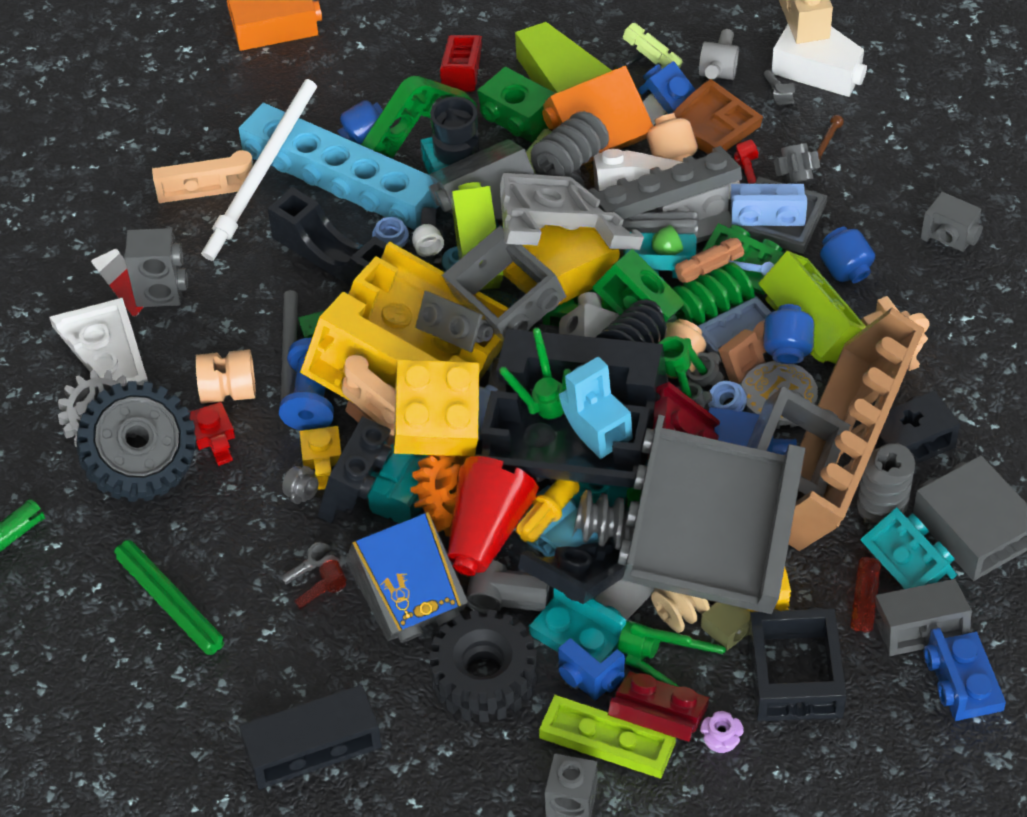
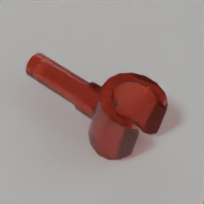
M337 560L327 561L320 567L319 573L322 580L294 600L299 608L305 606L321 593L323 594L326 591L332 593L339 592L344 589L346 578Z

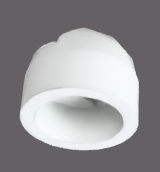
M423 224L413 232L412 242L417 254L420 256L436 255L442 250L444 239L435 226Z

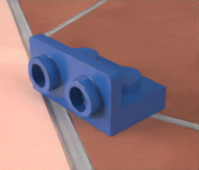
M941 628L931 629L928 645L924 646V658L930 671L935 670L939 680L937 688L940 701L944 707L949 706L954 721L1004 711L1006 701L978 633L972 632L944 638Z

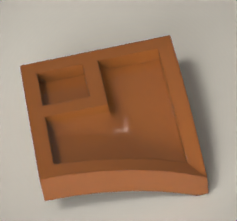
M712 79L694 91L673 112L676 119L684 118L691 123L698 148L707 154L712 153L713 148L721 146L725 151L729 150L761 127L763 119L762 115Z

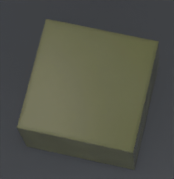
M717 602L708 611L702 613L701 628L719 645L725 646L726 651H728L748 635L750 611L745 608Z

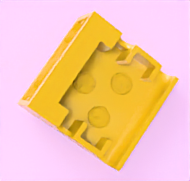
M389 241L381 259L375 256L354 279L349 293L342 292L319 317L300 373L347 400L349 399L342 393V383L346 376L344 373L345 361L352 355L366 358L369 364L368 369L383 382L394 387V389L397 360L479 363L480 381L492 364L493 358H496L501 351L503 341L493 333L489 341L475 342L473 352H469L415 328L425 291H429L461 306L464 305L453 296L442 276L445 272ZM479 291L474 295L498 318L509 309Z

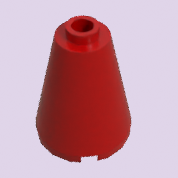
M470 456L466 458L459 470L447 553L449 560L453 563L454 570L467 576H475L476 573L485 572L533 504L539 486L523 470L516 467L513 474L501 469L504 461L484 456Z

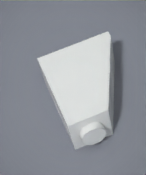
M787 24L773 48L772 73L774 75L847 97L850 96L856 84H862L867 65L862 64L864 49L832 26L830 39L796 44L791 29Z

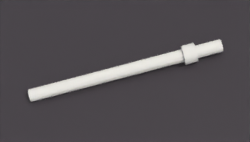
M304 80L224 215H219L212 227L214 232L201 252L202 256L206 259L214 261L226 239H231L238 228L236 222L315 92L317 85L313 81Z

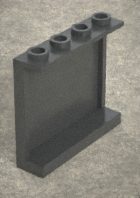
M658 415L655 429L647 428L641 452L647 453L649 456L647 466L639 464L634 483V489L641 490L639 503L631 501L626 526L633 527L631 540L623 539L618 564L625 565L622 581L772 614L780 596L805 447L789 444L785 455L662 428L665 416Z

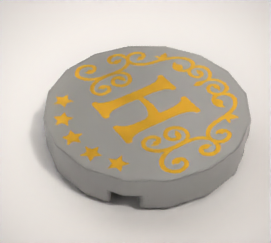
M776 361L759 364L750 370L742 381L741 386L747 395L745 412L760 414L765 401L782 386L799 392L806 400L817 405L818 386L813 376L803 367L795 364H781ZM781 416L776 429H780V425H790V428L798 425Z

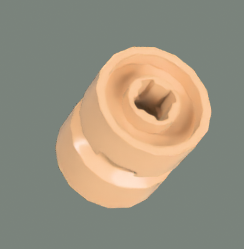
M250 349L229 351L226 358H222L218 353L196 355V376L201 404L223 402L225 397L229 395L234 401L256 398L254 365Z

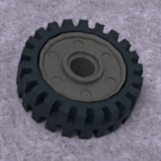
M128 381L126 386H121L118 383L112 385L109 391L103 390L100 392L97 398L91 400L78 426L77 455L79 456L82 470L86 471V477L91 483L95 482L97 488L103 493L108 491L112 493L111 497L119 500L121 497H126L130 502H136L138 498H144V501L152 500L155 495L159 494L161 497L168 493L170 488H175L188 471L194 456L196 443L194 422L190 420V412L187 407L181 406V400L175 394L172 397L168 395V389L162 386L159 389L153 388V383L145 381L143 385H137V381ZM131 435H139L145 439L147 444L140 448H134L126 442V438Z

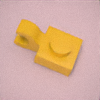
M338 426L299 431L303 467L308 466L311 469H315L318 479V490L326 489L332 472L331 467L336 465L342 454Z

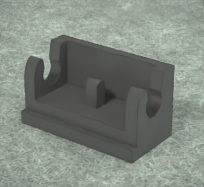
M956 579L875 596V604L881 615L880 619H876V623L889 656L924 649V646L928 645L931 629L941 628L944 638L970 633L972 610Z

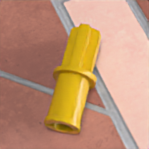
M556 480L544 495H537L532 509L516 526V532L520 535V539L524 542L529 541L533 543L551 522H557L562 517V509L579 492L580 486L578 482Z

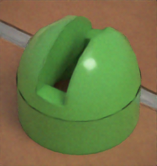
M671 225L660 229L654 234L651 242L652 249L656 254L675 256L683 252L682 242Z

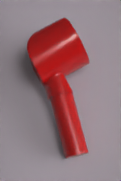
M750 139L736 145L737 151L734 155V160L739 166L742 165L748 184H755L756 177L751 161L758 159V149L753 140Z

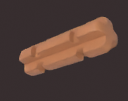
M730 238L721 242L719 246L715 245L692 256L690 260L686 259L676 264L675 272L679 281L689 283L697 279L700 274L705 275L728 264L729 260L734 261L742 257L744 254L742 243L738 238Z

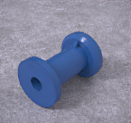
M312 338L300 339L289 347L287 361L290 367L297 372L294 393L285 396L280 402L279 407L281 420L289 427L300 431L328 427L332 423L334 416L332 404L324 398L326 387L300 373Z

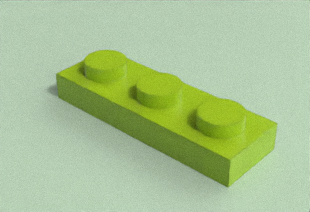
M554 695L539 728L540 739L660 779L676 744L675 737L609 716L606 711Z

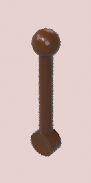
M833 115L830 119L831 126L817 149L819 161L836 129L840 128L844 123V119L840 115Z

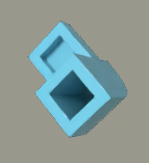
M596 357L590 362L575 368L565 376L567 390L559 394L563 411L579 438L600 459L613 452V441L627 443L633 439L631 412L611 394L608 365L600 357Z

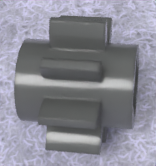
M807 143L781 148L782 157L774 160L776 176L785 175L787 184L814 179L812 170L821 168L818 151L809 152Z

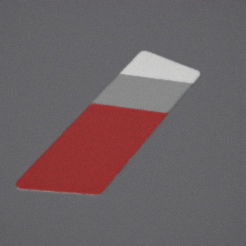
M113 249L91 261L117 297L123 298L129 313L133 317L137 316L144 307H136L123 256L117 249Z

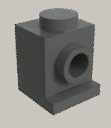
M941 192L924 215L921 239L928 242L930 238H933L964 252L969 244L974 246L983 229V226L979 224L981 208Z

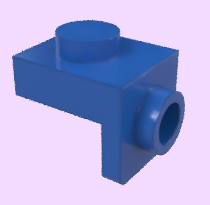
M674 61L664 68L658 64L643 75L646 82L638 89L641 95L650 90L667 114H672L685 99L696 91Z
M571 638L558 648L559 673L563 680L571 687H579L594 701L606 691L608 693L614 691L622 683L625 676V655L618 649L600 663Z

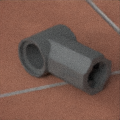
M493 560L485 572L470 576L466 594L467 606L471 610H478L479 613L487 614V610L498 612L501 610V607L543 611L548 605L550 585L527 572L507 570L502 563Z

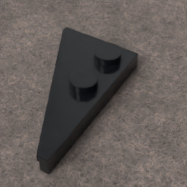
M606 541L604 546H599V542L582 544L578 547H556L554 556L538 558L532 551H525L521 553L518 568L564 593L567 598L584 604L623 579L625 565L618 564L620 550L613 549L614 544L611 541Z

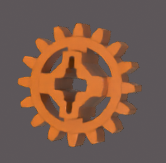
M428 455V457L418 461L420 469L412 472V477L418 481V485L410 487V490L419 496V500L414 503V507L423 508L425 513L429 512L437 532L444 530L445 535L450 537L459 470L468 456Z

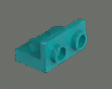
M897 507L860 539L904 589L937 583L945 575L952 580L958 575L950 565L955 560L951 553L939 541L932 546L924 537L929 532L925 525L913 513L906 518Z
M554 588V598L529 625V635L531 634L533 638L558 652V648L571 638L598 662L602 663L618 649L619 637L623 627L626 625V619L612 606H604L594 599L581 604L578 601L567 598L564 593Z

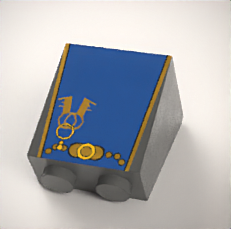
M429 512L352 542L346 563L387 641L399 638L401 643L407 642L424 633L422 627L434 622H437L438 627H442L445 623L447 625L453 623V618L460 615V612L468 604Z

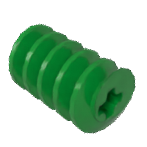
M728 262V264L705 275L701 274L697 279L689 283L685 282L683 286L678 285L673 288L686 302L675 313L677 319L687 320L697 326L706 322V319L710 320L718 316V312L722 314L730 310V306L734 308L742 304L743 301L746 302L754 298V288L750 279L742 268L733 262Z

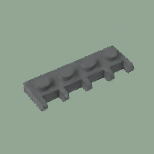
M721 146L713 148V152L706 155V157L695 160L692 156L683 158V163L676 164L672 168L662 171L659 167L650 169V174L643 175L639 179L628 182L626 178H621L617 180V185L609 186L603 191L598 192L595 188L588 189V191L600 200L598 207L602 211L615 212L621 218L626 219L742 180L741 167Z

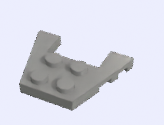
M503 173L500 183L504 242L506 244L538 245L542 233L539 228H543L545 225H555L569 230H576L579 227H594L610 249L640 250L644 236L636 229L630 233L622 227L624 219L615 212L602 211L598 207L600 200L573 178L567 176Z

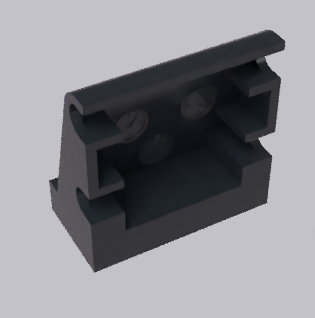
M507 329L496 369L498 390L491 391L480 432L482 453L481 455L474 456H484L504 461L501 469L513 474L517 467L531 477L634 488L639 464L645 465L648 456L647 453L641 451L646 429H653L655 402L660 400L656 387L667 383L663 344L541 332L552 378L562 384L565 369H570L572 372L575 368L590 362L596 357H600L608 365L611 394L631 412L633 439L627 443L613 441V452L600 459L579 438L570 425L565 413L555 419H545L538 412L530 414L526 403L500 374L499 369L506 367L531 396L535 384L543 378L533 331Z

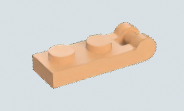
M240 150L227 158L152 168L158 204L238 192L253 167L251 153Z
M359 355L348 357L345 361L344 373L346 376L342 383V393L378 424L391 429L390 434L394 436V387L383 382L368 369L369 364L366 358Z

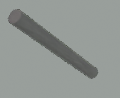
M292 290L286 291L283 294L281 401L285 396L294 393L297 373L290 367L287 361L289 347L297 341L298 293Z

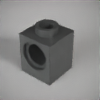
M554 754L545 789L546 817H591L598 788L597 761Z

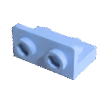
M731 184V225L805 226L807 196L805 195L804 184Z

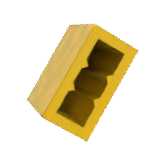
M545 225V227L539 228L542 233L538 245H522L557 276L566 294V297L558 305L592 290L596 282L620 258L619 249H610L594 227H579L576 230H569L561 226ZM514 262L503 270V275L525 294L538 284Z

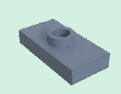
M756 296L698 325L706 341L705 349L708 352H716L720 356L719 348L744 329L753 331L755 326L765 320L767 315L772 312Z

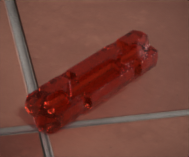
M865 556L859 560L851 618V628L855 631L868 633L873 629L876 608L875 596L878 593L881 562L877 558Z

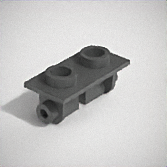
M429 291L424 292L415 328L469 352H473L475 342L489 341L493 335V328L490 327L488 321L481 319L482 314Z

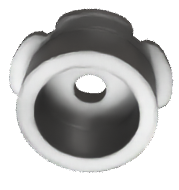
M299 466L292 467L284 477L282 484L283 493L290 497L291 501L295 504H300L313 498L318 490V479L316 478L315 471L311 470L308 466L302 468Z

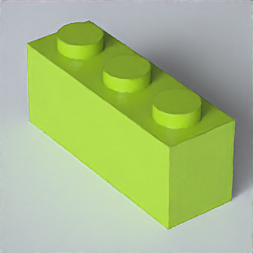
M786 251L758 283L768 295L765 300L776 311L781 305L794 304L800 306L801 311L812 316L815 324L814 348L810 354L821 363L829 361L836 364L844 344L866 328L865 324L808 258Z

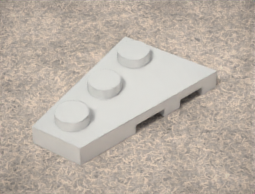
M123 298L50 317L55 331L90 372L91 370L96 371L98 378H104L106 371L111 370L112 380L115 381L124 375L127 382L137 381V385H143L144 381L148 382Z

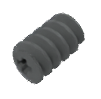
M585 111L576 112L533 146L531 150L533 168L537 175L569 177L573 171L579 169L582 164L588 162L591 157L607 146L609 133L602 121L593 114Z
M888 443L872 451L860 480L856 504L858 514L865 521L877 525L896 507L906 517L915 468L914 456L907 447L899 443Z
M586 489L579 501L572 537L577 529H581L583 542L587 543L593 533H597L599 546H604L608 538L612 536L614 537L615 549L620 550L623 539L631 540L633 527L626 526L629 508L625 510L623 497L618 496L612 506H609L608 495L601 493L597 501L593 503L592 492Z

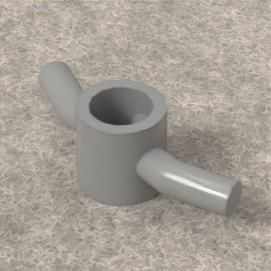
M722 30L718 43L704 41L700 56L699 76H706L709 79L734 80L738 64L739 46L732 45L734 38L732 30Z

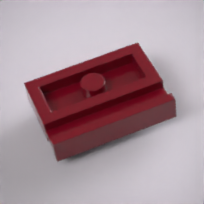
M670 382L656 387L660 400L655 402L653 429H655L658 415H663L665 417L662 428L718 440L719 435L714 431L715 427L720 425V420Z
M629 671L616 691L615 698H612L610 701L608 715L690 742L692 733L697 730L707 712L710 697L698 694L688 687H677L658 681L648 674H637Z

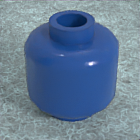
M368 100L357 103L340 115L342 128L338 129L337 132L341 137L361 145L383 112L378 102L372 104Z
M840 227L823 239L820 259L836 281L845 282L851 280L855 284L870 275V266L875 260V252L858 229Z
M794 304L781 305L777 311L767 315L764 321L763 346L765 351L773 356L774 361L781 364H796L802 362L804 357L812 352L814 348L815 325L812 316L801 311V307Z

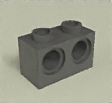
M173 229L127 230L125 262L136 307L181 306L182 290H188V272L186 268L180 267L183 264V249L181 243H175Z

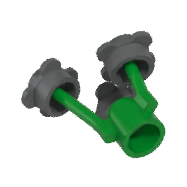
M677 336L664 338L658 344H663L666 375L677 377L680 386L676 388L704 408L707 403L712 401V395L709 391H702V387L714 386L718 382L724 381V376L719 370L721 357L716 352H700L697 355L692 348L689 338L683 339ZM691 362L696 368L694 372H691L689 369Z

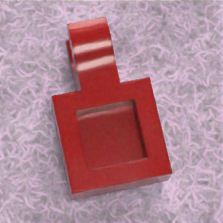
M220 401L191 411L190 420L194 422L198 450L210 447L218 466L233 461L228 449L230 448L228 440L235 438V434L222 402Z

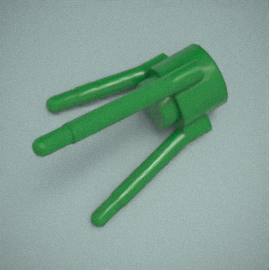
M536 327L533 329L543 378L535 384L532 396L506 367H501L499 372L526 403L530 414L538 412L545 419H555L564 414L559 394L567 390L565 376L571 373V370H564L562 384L552 378L541 330Z
M631 620L626 622L618 641V650L627 654L625 664L640 669L658 681L677 687L679 685L643 661L646 657L652 659L656 655L660 641L719 654L726 652L725 646L692 639L687 635L653 629Z

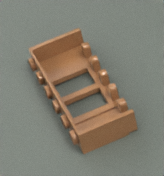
M893 307L844 344L817 405L822 409L834 412L839 419L851 426L849 431H843L835 437V445L841 450L836 464L830 463L821 470L822 479L828 483L823 497L811 491L796 501L788 545L798 551L838 528L844 519L923 334V327ZM856 419L862 422L860 425H858L856 428L852 430L856 422ZM806 430L800 443L801 447H805L801 476L810 481L826 441ZM846 453L852 458L850 463L842 468L837 463L840 456Z

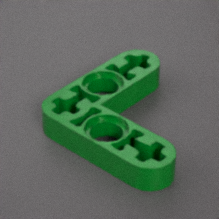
M420 76L408 77L400 84L361 145L393 159L420 116L431 118L430 111L432 105L439 97L443 96L442 99L455 96L466 98L476 106V109L477 104L462 90ZM401 117L398 124L390 128L394 121Z

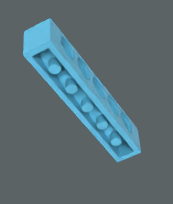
M263 102L238 128L242 150L251 153L252 159H258L285 112ZM298 118L270 165L280 172H286L304 180L309 185H315L331 192L338 198L346 199L362 206L369 212H375L384 217H396L406 227L413 230L421 226V213L424 207L436 209L439 207L436 206L428 186L433 185L430 175Z

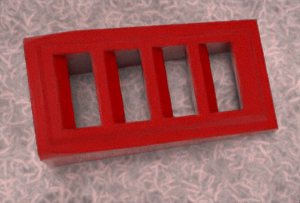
M448 36L440 66L441 84L464 92H473L475 90L482 49V36Z

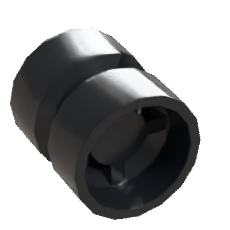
M457 96L446 97L435 103L430 111L435 157L442 163L451 165L478 153L479 136L476 106L470 100Z

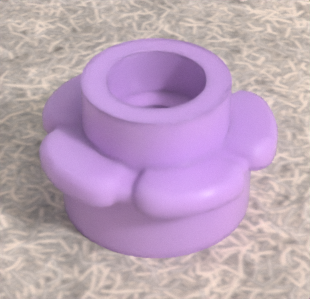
M718 711L713 713L712 717H706L702 721L700 731L704 734L703 740L708 748L718 753H725L733 750L740 742L739 736L743 734V725L739 719L732 718L730 713ZM722 727L725 728L726 731L719 732L718 729Z

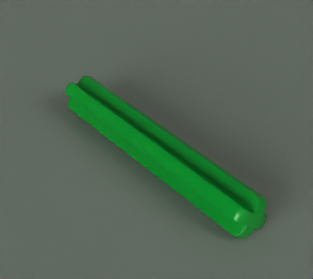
M125 540L121 545H117L114 550L116 559L205 654L214 655L217 650L222 649L224 641L220 632L133 541Z

